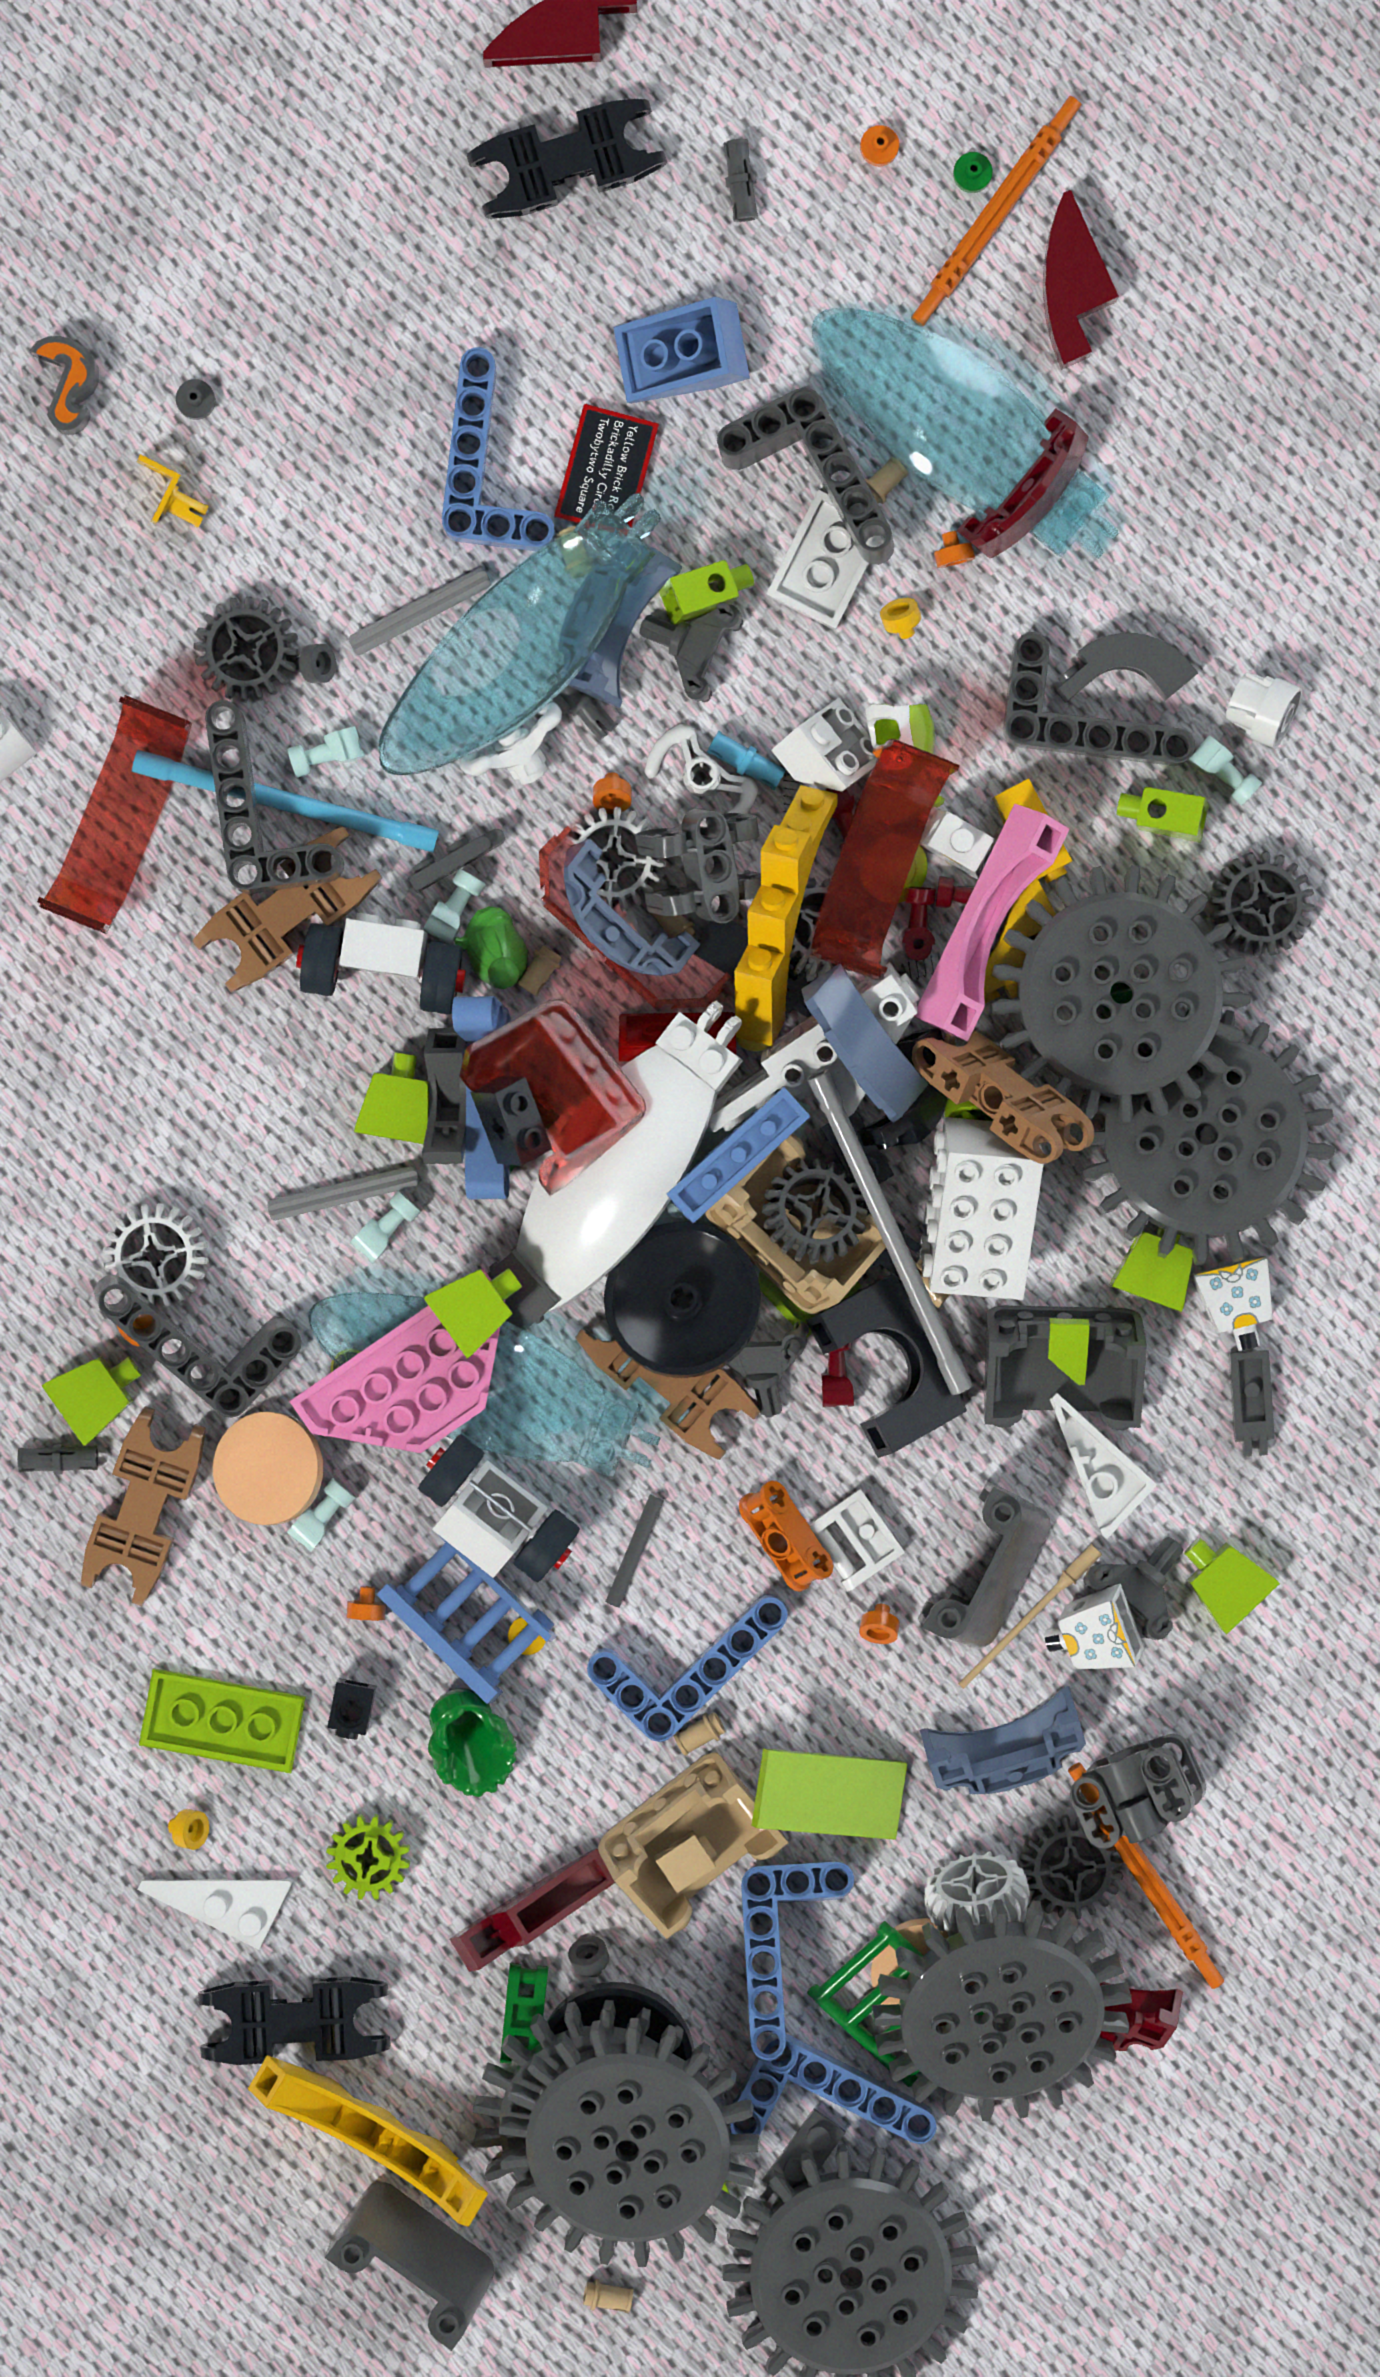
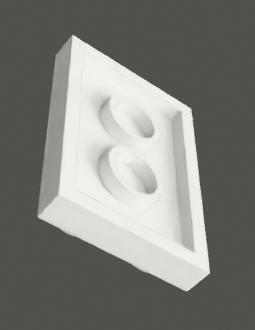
M818 489L766 596L836 630L869 563L860 555L827 493ZM853 506L848 510L852 514L863 513V511ZM873 536L867 540L866 544L870 547H877L882 537Z

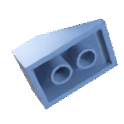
M715 296L613 327L626 401L629 404L716 389L750 379L736 302Z

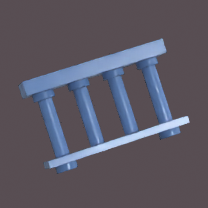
M785 1087L781 1090L778 1089L767 1103L759 1110L756 1109L692 1167L685 1177L666 1193L681 1213L690 1222L694 1223L811 1116Z
M439 1536L446 1543L405 1585L401 1583L396 1587L394 1584H386L378 1592L377 1596L486 1704H491L503 1693L497 1686L500 1682L499 1677L539 1635L546 1642H552L557 1637L551 1630L554 1623L539 1609L533 1613L497 1576L492 1578ZM458 1554L473 1570L433 1612L428 1611L424 1614L414 1604L418 1600L416 1595ZM485 1581L500 1598L460 1640L455 1638L452 1642L442 1632L445 1628L443 1623ZM513 1608L528 1625L488 1667L483 1665L479 1668L469 1659L473 1654L471 1650Z

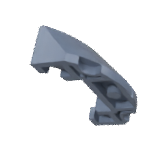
M627 542L618 548L616 558L608 566L604 567L599 564L577 593L563 628L560 652L566 655L567 667L562 673L565 684L614 707H621L623 701L620 692V670L630 633L643 609L669 578L680 574L682 569L680 564L655 548Z
M590 838L570 847L566 851L564 862L566 895L573 915L589 941L603 952L607 958L626 969L641 974L658 976L679 973L700 946V943L686 931L674 938H668L667 935L660 932L648 943L596 894L606 880L602 873L598 874L596 862L600 859L603 851Z
M838 964L801 989L804 1002L821 1026L824 1036L859 1086L878 1109L882 1108L888 1118L895 1122L903 1116L929 1083L893 1042L857 990L844 967Z
M1069 1686L1061 1688L1052 1699L1037 1710L1001 1726L969 1732H946L928 1728L920 1730L936 1787L946 1791L957 1786L968 1787L969 1794L999 1793L1035 1783L1062 1768L1061 1759L1067 1754L1080 1752L1086 1745Z

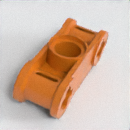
M771 1480L763 1484L759 1492L748 1493L742 1496L739 1500V1512L742 1518L750 1526L762 1544L764 1551L770 1556L782 1574L785 1583L791 1589L801 1592L809 1588L812 1581L826 1579L832 1574L834 1566L830 1554L823 1548L807 1520L801 1515L782 1484ZM777 1495V1498L770 1501L769 1498L771 1496ZM759 1507V1511L752 1513V1510ZM817 1559L820 1560L819 1563L813 1565V1562H814L815 1560H817ZM802 1572L800 1577H795L796 1574Z

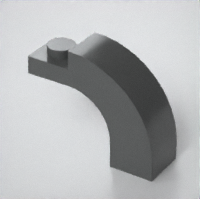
M1118 633L1099 638L1080 649L1076 656L1085 666L1080 669L1075 664L1061 675L1058 680L1062 685L1056 692L1066 703L1099 675L1112 670H1129L1144 677L1161 698L1166 701L1195 677L1198 672L1177 649L1158 638L1139 633Z
M429 1028L423 1053L429 1084V1116L422 1148L424 1164H463L466 1141L467 1042L455 1032L454 1028Z

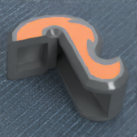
M48 336L36 341L29 351L33 357L64 368L47 416L53 426L62 434H78L84 430L91 417L87 407L84 405L79 406V404L94 393L99 383V367L88 349L70 338Z

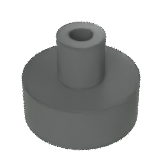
M188 380L177 390V407L189 419L200 420L206 418L215 407V394L212 388L202 380Z
M309 644L303 648L300 657L296 658V670L301 672L303 678L309 683H327L333 678L336 671L335 654L327 644Z
M587 1936L577 1940L572 1944L568 1952L573 1970L582 1976H599L610 1960L605 1942L595 1936Z

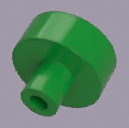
M966 153L955 163L953 170L954 181L962 191L978 193L989 185L993 173L992 165L988 158L981 153Z

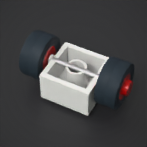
M357 913L356 920L346 918L344 936L343 930L340 927L326 926L318 923L310 924L304 945H299L296 968H301L300 991L332 996L335 991L339 970L342 971L343 967L418 979L419 983H422L420 1010L446 1015L452 1014L453 999L457 997V992L463 993L466 970L461 969V946L430 942L425 959L428 933L420 930L421 924L419 922L395 919V925L392 926L382 924L383 918H380V916Z
M460 1434L446 1451L440 1447L428 1461L426 1466L431 1470L418 1487L424 1495L430 1497L440 1507L447 1504L459 1487L462 1490L432 1530L492 1578L497 1575L525 1540L527 1543L516 1556L513 1564L538 1583L553 1566L558 1570L569 1557L572 1551L568 1546L577 1536L580 1528L563 1513L555 1509L537 1529L535 1525L548 1507L488 1460H486L474 1477L469 1476L485 1453L478 1446L472 1444L468 1438Z

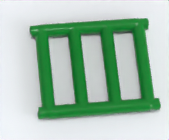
M883 1921L876 1930L878 1934L821 1986L814 1984L810 1987L807 1994L890 2071L889 2062L898 2057L893 2053L879 2056L875 2036L860 2023L872 2012V2005H880L888 1996L880 1994L878 1985L849 2012L832 1997L889 1945L895 1951L899 1946H902L920 1957L924 1956L895 1928L891 1927L886 1921ZM898 1967L889 1976L907 1980L910 1972ZM981 2011L976 2013L975 2015H983L985 2013ZM890 2025L883 2033L900 2029L901 2026ZM917 2070L916 2072L908 2075L900 2081H902L907 2087H911L912 2084L917 2080L918 2077L916 2076V2074L920 2070Z

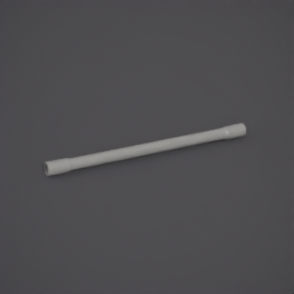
M829 1069L815 1073L807 1079L820 1109L825 1113L937 1357L938 1367L951 1395L965 1392L973 1384L959 1354L953 1348L843 1107V1100Z

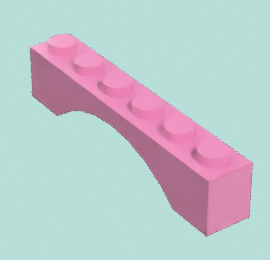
M1014 804L917 1006L918 1013L914 1015L915 1018L940 1031L968 1042L985 1007V970L997 931L1009 909L1023 890L1039 874L1053 865L1070 828L1044 813Z

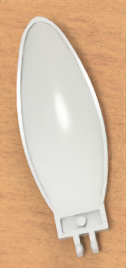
M717 1000L712 1002L706 1011L703 1012L697 1024L681 1012H678L656 1041L657 1045L641 1053L619 1069L584 1102L557 1138L552 1147L553 1149L550 1150L531 1192L517 1244V1252L560 1300L548 1312L564 1307L574 1301L618 1265L646 1235L667 1207L671 1199L666 1193L685 1177L708 1126L717 1092L722 1089L743 1061L726 1048L742 1025V1020L735 1015L728 1019L718 1032L716 1039L707 1033L723 1010V1005Z

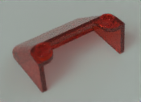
M547 1000L465 1049L459 1077L471 1091L500 1076L526 1077L553 1148L552 1151L554 1152V1154L547 1157L541 1163L538 1172L539 1182L549 1196L569 1185L639 1124L645 1115L646 1103L644 1098L575 1008L565 1000Z

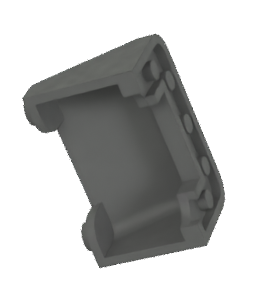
M1004 1305L989 1309L986 1314L985 1424L1007 1428L1022 1419L1023 1410H1053L1050 1398L1057 1392L1076 1411H1099L1101 1420L1112 1429L1141 1428L1147 1349L1141 1315L1134 1310L1126 1308ZM1049 1318L1089 1319V1344L1085 1385H1078L1048 1359Z
M988 1480L979 1496V1499L985 1502L982 1516L985 1524L994 1532L1002 1535V1538L971 1600L968 1601L952 1593L948 1599H942L935 1604L926 1601L918 1617L922 1628L940 1637L976 1648L986 1647L997 1637L1051 1527L1050 1518L1041 1507Z
M386 2182L372 2184L365 2190L331 2236L325 2259L347 2273L362 2271L375 2256L438 2302L429 2315L428 2328L430 2334L437 2341L452 2351L464 2335L493 2279V2262L487 2254L393 2185Z

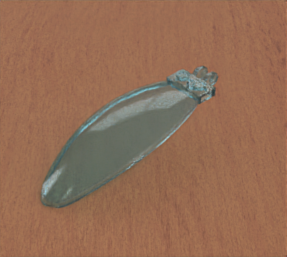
M832 308L820 312L813 320L812 338L819 360L852 410L895 457L927 483L955 501L985 516L987 515L984 511L989 506L996 511L1045 450L1039 443L1042 438L1048 441L1051 432L1044 425L1046 419L1042 413L1006 377L961 346L913 324L861 309ZM1078 469L1054 506L1029 532L1058 557H1063L1075 541L1098 559L1104 553L1103 549L1097 542L1081 533L1090 522L1098 528L1099 532L1107 538L1114 540L1119 534L1113 525L1097 514L1110 495L1083 472L1078 471Z
M639 493L629 496L616 512L605 501L598 500L575 527V531L560 537L527 558L484 593L438 643L413 677L389 715L382 729L378 745L379 761L383 770L393 775H411L442 767L494 743L527 722L548 705L574 679L589 660L607 632L622 601L627 584L632 583L656 555L642 538L654 530V527L660 522V514L655 509L648 510L631 528L626 522L633 519L645 503L644 498Z
M350 1292L330 1296L316 1302L310 1309L308 1318L312 1332L320 1346L331 1359L341 1366L420 1312L428 1304L423 1297L388 1293ZM507 1321L500 1326L486 1408L447 1435V1437L455 1440L457 1436L462 1434L480 1449L510 1457L550 1462H575L612 1478L621 1457L646 1468L650 1466L652 1460L648 1456L625 1449L630 1435L638 1437L641 1441L650 1445H658L661 1437L634 1426L643 1405L604 1390L590 1374L560 1350L536 1335Z

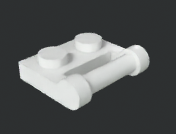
M860 1488L809 1523L811 1530L823 1548L830 1554L833 1565L843 1578L841 1583L847 1592L905 1553ZM834 1521L837 1522L865 1562V1565L860 1569L856 1570L826 1528Z

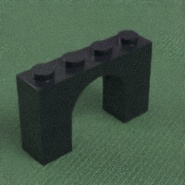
M895 1273L877 1280L844 1298L836 1305L806 1319L823 1355L837 1350L867 1333L879 1334L890 1339L903 1353L908 1367V1381L904 1393L895 1404L860 1423L877 1458L895 1453L967 1411L963 1403V1394L951 1395L938 1367L937 1357L909 1300L904 1285Z

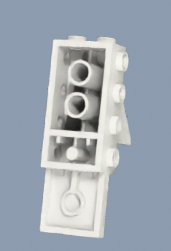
M889 962L855 986L887 1034L897 1044L913 1016L918 1013L917 1001L920 998L917 995L919 992L909 976L905 973L900 977ZM811 1015L776 1039L773 1046L762 1050L761 1064L763 1068L715 1100L708 1125L714 1133L722 1127L725 1131L731 1130L744 1120L742 1115L754 1105L759 1110L775 1095L776 1090H781L783 1087L793 1097L796 1096L798 1100H802L813 1093L807 1079L813 1074L829 1069L848 1117L854 1114L866 1093L847 1070L824 1036L821 1026L814 1016Z

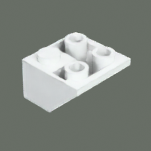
M837 698L800 724L771 750L795 781L841 792L880 764L878 758L872 752L874 749L870 735L840 698Z

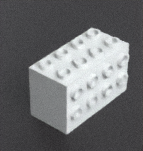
M944 1117L943 1131H936L934 1154L937 1155L936 1166H931L929 1189L932 1190L931 1201H926L924 1223L927 1224V1235H922L920 1242L922 1246L920 1249V1259H923L922 1277H928L929 1290L932 1293L1016 1300L1024 1299L1044 1164L1029 1159L989 1130L993 1121Z

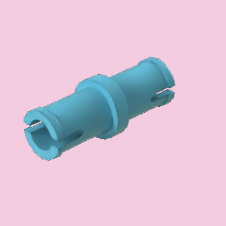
M720 731L717 732L706 752L737 768V774L743 776L745 773L767 785L772 790H775L786 771V768L780 767L757 754L755 747L750 745L747 748L725 736Z

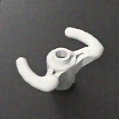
M552 701L537 702L534 708L535 712L543 716L539 718L538 722L530 730L527 728L518 729L517 726H513L503 731L497 738L499 742L495 746V753L476 758V750L467 747L460 757L461 770L467 775L479 776L489 769L507 768L514 780L518 779L522 785L534 782L548 769L544 763L547 759L539 747L547 732L555 728L561 721L562 711L559 705Z
M684 723L678 724L666 731L656 741L647 758L644 770L646 776L649 778L656 777L666 752L672 745L676 743L681 744L686 761L683 771V782L690 793L697 796H709L715 791L738 793L740 797L739 802L728 813L747 814L752 808L758 794L756 782L749 776L728 774L715 760L700 750L697 742V733L693 727ZM693 749L694 754L698 757L692 759L689 750ZM705 770L709 773L710 779L706 784L702 781L700 785L695 781L697 771ZM721 777L727 782H732V784L728 785L720 783Z

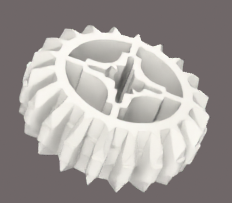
M615 807L614 819H607L605 808H600L599 816L601 821L595 823L593 817L589 813L586 814L584 818L589 827L584 830L579 824L575 823L572 828L580 837L576 840L566 836L564 842L572 847L591 838L599 831L610 829L608 844L605 848L601 849L603 853L600 858H603L605 853L609 855L608 851L613 850V842L617 840L616 850H618L619 857L634 862L624 861L622 866L618 865V869L614 870L613 879L610 880L611 872L608 863L601 859L597 860L596 866L604 870L606 880L605 890L599 889L596 894L603 900H606V903L612 909L613 901H619L621 911L625 912L628 910L625 899L632 897L634 904L640 906L642 905V900L637 893L641 890L644 893L654 892L647 885V882L651 880L655 883H661L662 877L652 871L653 868H665L666 862L654 860V857H641L629 854L621 846L622 830H626L635 836L636 833L645 831L648 828L650 822L647 819L642 820L638 826H635L633 824L637 815L635 811H630L625 821L621 820L622 812L620 807ZM566 851L561 852V858L565 860ZM636 868L644 869L641 877L635 884L627 889L616 891L618 877L622 871Z
M143 1204L141 1206V1218H139L137 1212L130 1209L127 1211V1216L131 1221L129 1225L122 1219L115 1221L117 1228L122 1231L120 1235L108 1232L106 1237L117 1243L115 1248H103L104 1254L115 1256V1261L104 1263V1269L117 1268L118 1274L116 1276L123 1278L140 1294L147 1295V1300L154 1306L156 1304V1296H160L162 1306L169 1307L171 1302L169 1294L172 1293L178 1302H182L185 1300V1297L180 1289L181 1287L190 1292L196 1291L197 1287L189 1280L191 1276L196 1279H204L205 1273L195 1269L196 1264H208L209 1258L197 1257V1250L208 1248V1243L199 1242L195 1244L193 1238L199 1236L203 1230L201 1227H197L190 1232L186 1227L193 1221V1217L190 1215L184 1217L181 1222L177 1221L180 1214L178 1207H173L167 1217L165 1216V1204H157L155 1215H152L149 1204ZM155 1223L164 1224L175 1230L182 1238L184 1244L175 1246L164 1244L160 1239L159 1232L156 1230ZM143 1226L145 1235H143V1248L136 1254L125 1256V1248L129 1238L138 1228ZM151 1245H155L159 1251H175L174 1254L166 1255L165 1259H161L162 1264L156 1267L154 1261H137L138 1257L146 1256V1252H152L149 1249ZM187 1255L186 1265L182 1274L174 1283L168 1286L167 1266L169 1262L176 1257ZM133 1266L146 1267L150 1271L152 1279H155L156 1288L147 1287L136 1281L127 1268ZM119 1290L118 1293L123 1296L124 1292Z
M991 1851L985 1855H977L974 1852L969 1857L959 1854V1858L956 1861L945 1860V1867L934 1868V1875L927 1878V1886L924 1888V1901L931 1923L936 1924L939 1931H947L949 1937L960 1932L956 1922V1909L964 1906L972 1917L973 1926L975 1927L993 1923L991 1914L994 1900L1002 1899L1007 1910L1008 1922H1020V1916L1027 1913L1030 1896L1029 1884L1027 1883V1877L1023 1872V1868L1017 1866L1016 1860H1007L1004 1854L993 1857Z

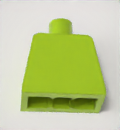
M722 560L669 578L659 590V594L670 622L678 626L681 622L686 623L718 609L716 606L719 603L732 605L739 597L738 591L754 586V578L747 564L729 569L726 560ZM716 581L720 592L711 590L708 583Z
M1144 787L1142 796L1121 793L1116 815L1137 819L1136 826L1142 831L1201 843L1209 804L1205 797ZM1151 804L1167 807L1166 813L1160 818L1151 817L1149 814Z
M394 1052L391 1075L374 1072L355 1124V1133L424 1144L429 1116V1084L427 1081L414 1079L417 1056Z
M1159 1227L1156 1236L1142 1231L1133 1241L1111 1279L1109 1286L1182 1312L1192 1266L1193 1250L1179 1245L1178 1242L1181 1235L1177 1234L1173 1250L1166 1258L1157 1256L1158 1243L1164 1234V1229Z
M509 1268L491 1281L479 1269L426 1295L424 1300L466 1358H469L513 1314L504 1300L522 1288V1285Z
M102 1356L47 1381L41 1386L80 1442L85 1446L91 1443L133 1402L125 1387L142 1376V1373L129 1356L113 1368H110Z
M1200 1537L1184 1552L1198 1568L1187 1579L1218 1627L1226 1635L1280 1585L1274 1577L1227 1542L1214 1552Z

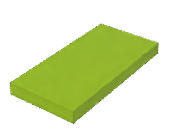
M153 1668L139 1746L291 1774L306 1696Z
M763 1748L751 1826L759 1829L896 1840L907 1763L888 1759Z

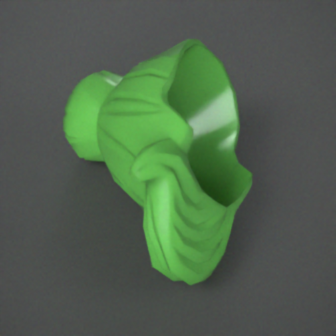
M489 906L478 910L468 923L464 936L461 938L455 937L454 939L455 945H459L462 949L467 950L475 975L482 982H486L493 988L504 990L515 985L526 971L528 963L526 944L515 929L510 915L500 908Z

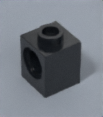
M339 1678L335 1686L327 1728L336 1729L335 1735L346 1739L356 1740L358 1739V1734L366 1735L377 1686ZM349 1700L357 1702L361 1706L362 1716L356 1720L347 1719L341 1712L342 1703Z

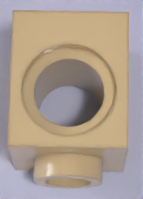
M692 1830L656 1854L654 1858L676 1893H679L716 1868L711 1858L717 1855L705 1835L698 1838Z

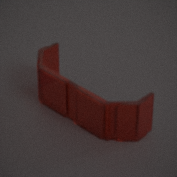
M124 695V697L120 696L118 701L123 706L115 738L61 871L45 898L39 897L37 901L40 903V908L104 934L108 933L125 902L173 784L171 780L163 781L132 772L137 750H142L168 757L175 762L181 763L192 723L184 718L127 695Z
M896 739L886 741L860 795L838 862L821 904L814 926L815 933L812 939L810 955L835 965L841 964L848 970L874 980L880 979V976L887 972L888 967L881 965L882 949L931 809L949 775L957 772L960 765Z
M567 826L558 836L554 835L539 851L540 889L542 892L545 890V895L541 898L544 903V909L593 954L597 952L606 960L604 962L605 965L654 1010L657 1007L661 1011L665 1006H673L671 1011L707 1009L723 993L722 987L731 978L727 972L703 998L659 1000L629 971L607 958L603 952L589 941L580 926L552 902L550 859L565 844L566 839L573 835V832Z

